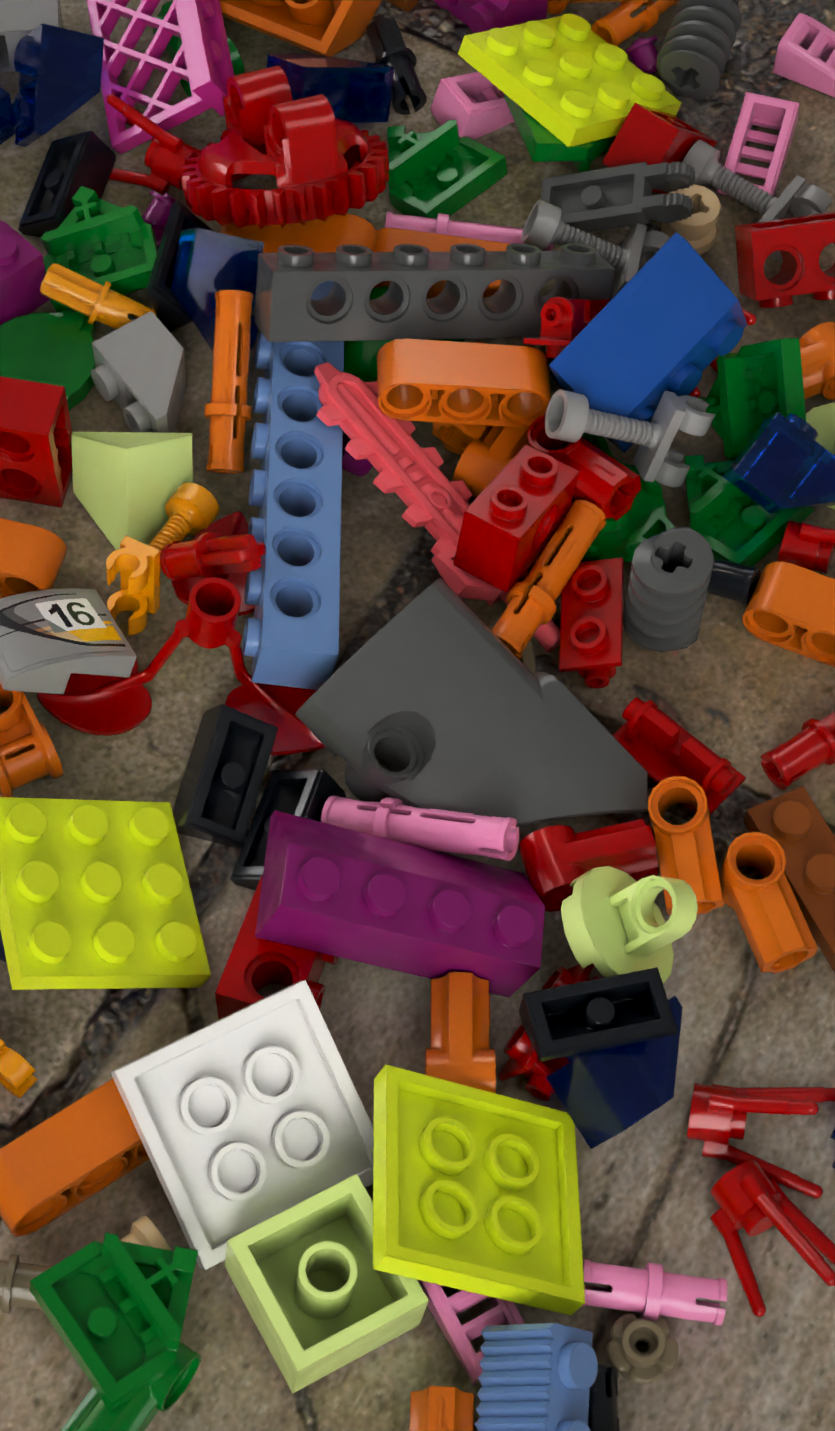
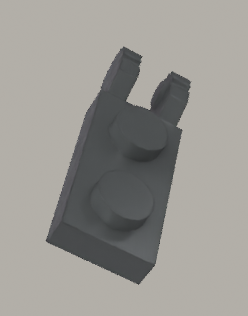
M672 161V163L665 162L652 165L642 162L547 177L542 181L541 200L561 208V220L565 225L569 224L570 227L573 226L575 229H580V232L582 230L585 231V233L633 226L637 223L647 224L650 223V219L662 223L675 222V220L681 221L691 217L693 211L692 199L689 196H685L684 193L652 195L653 188L664 192L689 188L695 182L694 167H691V164H686V162Z

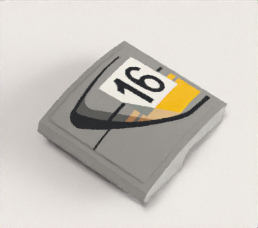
M47 589L16 594L0 599V684L4 690L64 694L71 673L130 677L137 656L96 589Z

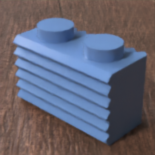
M558 1323L486 1326L481 1333L485 1342L480 1347L484 1357L479 1362L483 1372L478 1377L482 1385L481 1389L477 1392L481 1401L476 1407L480 1416L475 1423L478 1431H591L588 1426L589 1393L598 1372L597 1357L592 1348L593 1332Z

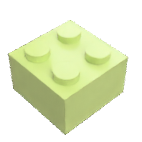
M357 1174L227 1240L225 1268L292 1394L419 1326L429 1302L417 1279L373 1269V1201Z

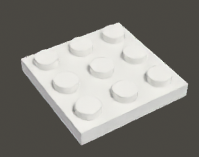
M306 980L286 987L110 1072L190 1249L198 1250L196 1262L200 1269L207 1270L225 1260L228 1239L355 1174L359 1176L364 1187L373 1184V1126Z

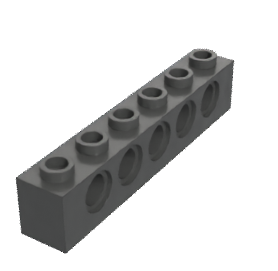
M577 243L564 244L561 251H542L539 247L529 244H510L506 247V251H486L477 245L456 244L451 246L450 252H429V249L413 244L397 245L394 247L393 252H372L368 247L353 244L340 245L336 248V252H314L313 249L302 245H283L278 247L277 253H258L254 322L268 342L395 340L405 338H540V313L542 307L549 299L565 297L567 299L611 300L615 268L604 260L594 247ZM556 279L551 292L538 298L543 285L550 280ZM446 280L445 287L438 296L426 299L428 290L433 284ZM496 280H501L497 292L488 298H483V293L487 286ZM333 281L332 289L326 297L320 300H311L312 293L319 284ZM383 281H390L389 288L383 296L373 300L369 299L370 292L374 286Z

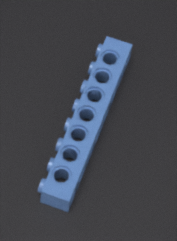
M333 281L319 284L314 289L311 300H320L326 297L332 289ZM259 333L255 368L264 369V378L257 377L253 413H260L263 416L262 423L256 422L254 426L251 459L261 460L260 470L253 469L249 506L259 507L258 518L251 517L248 534L254 535L256 542L264 543L266 554L261 556V567L258 570L247 572L244 603L255 605L254 618L247 617L242 640V655L252 657L251 682L318 690L332 676L339 656L343 430L339 425L327 426L316 416L323 405L319 400L318 389L320 384L314 374V369L317 365L328 362L340 372H344V341L268 342L263 333Z

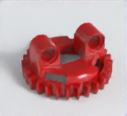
M280 66L229 76L226 84L227 96L222 97L227 130L223 131L220 142L208 143L207 147L202 150H195L193 152L194 157L185 158V165L180 166L181 183L186 205L191 207L194 214L202 216L208 222L216 220L221 226L235 223L241 229L247 225H257L260 230L266 225H280L283 229L286 224L300 223L304 226L306 221L316 219L326 222L327 217L334 214L345 216L349 208L361 209L365 202H373L378 197V194H381L386 189V183L389 181L388 170L390 169L386 142H380L379 135L369 136L368 130L360 131L354 124L335 118L328 99L322 94L292 100L287 76ZM253 174L276 176L277 189L233 188L232 182Z

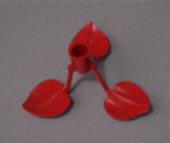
M237 511L210 524L207 529L201 530L190 541L197 540L200 535L206 532H218L224 536L248 534L249 525L243 513ZM247 572L232 573L225 579L193 577L179 581L171 580L176 597L187 605L185 619L175 623L174 632L145 670L138 673V662L136 659L129 678L71 673L64 694L36 692L40 704L53 717L75 730L103 736L117 735L130 731L139 726L149 716L152 708L151 697L142 684L153 680L183 638L189 637L196 645L202 648L213 649L223 645L229 648L235 677L242 685L233 689L228 694L225 705L278 727L270 755H288L325 748L323 743L295 715L298 709L317 690L251 682L252 676L245 668L240 646L242 635L235 630L238 616L248 615L254 612L255 605L244 603Z

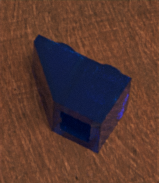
M42 23L19 41L14 56L15 71L20 73L19 93L14 96L10 110L11 125L16 126L15 145L26 147L100 92L104 38Z
M268 54L267 68L280 66L284 70L291 88L292 100L322 94L328 99L335 118L346 120L350 123L389 121L395 67L315 54Z
M193 228L183 230L180 233L171 289L213 351L216 316L215 292H219V290L246 291L254 295L255 301L258 253H263L264 242ZM254 301L252 302V313H253ZM251 315L250 350L255 343L258 326L254 322V315Z
M777 412L766 419L723 475L727 481L770 514L835 505V454L833 455L815 441L818 433L810 424L791 413L785 418Z
M676 996L668 1000L678 1030L676 1035L567 1056L566 1059L569 1063L546 1077L590 1149L623 1132L674 1097L683 1009Z

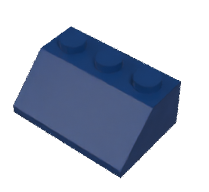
M676 232L549 364V367L563 390L583 394L587 397L589 409L650 422L664 391L674 392L679 397L689 395L699 384L702 372L718 355L724 356L734 349L743 335L744 328L748 324L736 296L687 240ZM607 438L623 453L634 444Z

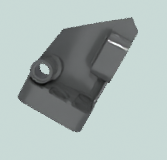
M441 578L433 582L382 627L295 713L335 757L340 755L347 763L344 772L346 785L352 794L361 801L380 802L385 797L400 799L405 805L417 808H432L490 817H511L517 820L516 827L573 817L611 813H643L647 810V771L559 680L545 672L532 673ZM377 760L384 763L389 771L380 766Z

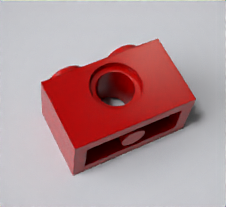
M525 445L465 510L453 565L507 593L539 557L568 513L580 471L554 459L548 454Z

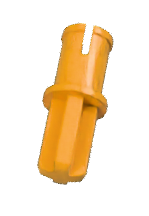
M52 263L48 268L40 286L42 295L88 316L87 323L91 325L96 320L116 330L132 321L128 318V315L136 319L150 311L156 315L153 307L149 308L110 289L111 282L106 281L103 286L58 263Z

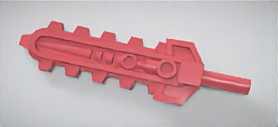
M328 362L317 365L314 369V374L320 384L318 396L323 407L316 416L327 426L339 425L350 438L344 449L355 460L367 459L379 473L373 484L384 494L395 492L408 507L401 517L413 528L424 526L437 541L430 550L434 554L431 561L446 584L460 598L485 600L490 606L503 600L508 605L507 594L509 591L506 593L453 565L464 512L469 507L468 501L472 496L464 481H449L439 469L444 461L435 447L421 448L411 437L416 429L411 421L393 419L381 411L378 405L377 381L364 382L353 374L340 372ZM526 570L517 582H523L529 572ZM552 620L545 625H540L533 635L547 653L560 646V629Z

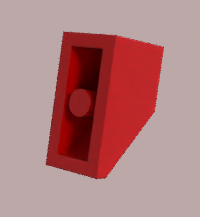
M634 103L602 163L608 167H617L646 162L648 165L665 162L672 163V161L682 162L690 148L698 140H702L714 148L717 141L675 115ZM653 188V191H652V192L660 193V194H667V193H668V192H664V191L657 190V189H654V188Z

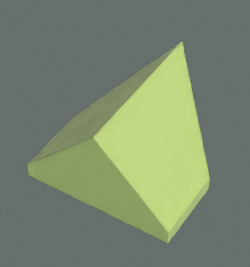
M72 432L71 434L74 495L115 550L120 549V543L125 536L149 545L169 520L165 509L169 498L181 484L187 482L194 483L193 433Z

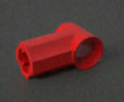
M545 415L533 421L527 432L528 446L580 471L573 495L575 500H585L595 504L605 514L606 518L604 520L612 518L617 521L631 509L636 495L641 490V479L638 474L582 438V436L574 443L549 438L545 431Z
M643 819L574 833V830L569 826H548L528 834L518 845L529 883L545 905V911L547 912L561 911L562 900L573 893V887L570 886L572 881L593 868L611 866L626 872L636 881L652 875L657 876L659 870L655 839L650 825L647 826Z

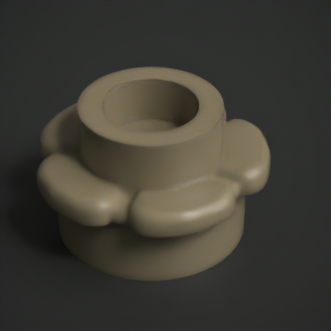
M633 1313L619 1317L611 1326L610 1335L612 1340L606 1346V1354L610 1365L616 1367L618 1373L632 1382L650 1384L658 1381L664 1370L668 1371L674 1367L678 1358V1343L670 1336V1325L661 1316L658 1317L657 1321L642 1320V1316H636ZM638 1341L647 1342L649 1350L645 1353L637 1351L635 1344Z

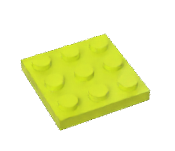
M563 14L558 17L528 21L523 24L492 28L488 31L464 35L458 51V55L567 147L617 136L634 103L675 116L681 105L679 100L665 90V85L661 80L640 70L628 60L624 50L604 41L591 30V25L588 21L574 14Z
M0 797V930L12 990L202 987L211 976V971L170 802Z
M386 1064L374 1078L373 1269L570 1316L585 1304L574 1114Z

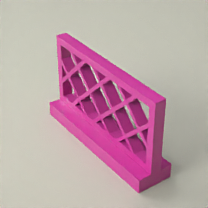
M86 0L111 147L119 154H123L153 137L137 125L126 130L125 121L127 118L107 103L106 98L109 94L116 95L132 107H134L136 102L147 106L143 115L165 131L210 108H213L222 117L225 116L222 97L227 96V79L229 76H234L219 0H174L163 20L152 17L160 0H142L137 11L126 7L129 0H111V2L108 0ZM122 16L130 19L131 22L118 44L111 42L110 35L119 18ZM146 26L158 29L145 54L133 50ZM174 35L181 38L182 45L172 63L169 64L161 61L160 58ZM130 59L139 64L125 88L118 85L117 79L127 60ZM157 69L166 74L154 96L151 98L141 94L153 70ZM180 80L189 81L192 96L173 106L167 104Z

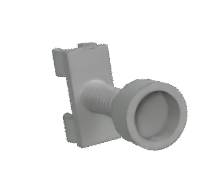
M698 140L690 148L682 163L686 162V164H691V167H694L695 182L693 184L700 186L712 184L718 190L721 189L723 193L726 192L728 196L730 195V197L735 198L737 201L740 200V203H744L750 209L754 208L755 212L763 214L758 222L785 219L790 212H792L794 217L826 213L825 210L832 203L831 197L824 189L816 185H806V179L799 175H796L779 197H773L772 194L768 195V192L761 188L759 189L753 183L749 184L748 180H745L743 177L740 178L738 174L735 175L729 169L726 170V167H721L718 161L720 151L702 140ZM779 250L770 254L774 259L783 262Z
M539 199L527 218L521 242L539 247L542 251L549 244L556 243L559 246L577 243L594 247L597 253L616 270L612 291L613 298L638 272V267L642 268L670 237L661 231H646V225L637 223L622 242V247H616L615 244L611 245L610 242L601 240L599 237L596 238L589 233L585 234L583 230L580 232L578 228L570 227L569 224L565 225L561 220V208Z
M560 389L553 394L547 406L545 431L549 438L571 443L577 442L583 433L640 444L633 458V463L642 479L648 482L656 480L670 487H680L691 466L681 464L685 455L670 448L678 429L694 436L706 435L715 414L707 413L706 410L709 404L699 398L689 395L679 397L674 392L664 391L651 421L647 422L589 409L588 399L585 395Z

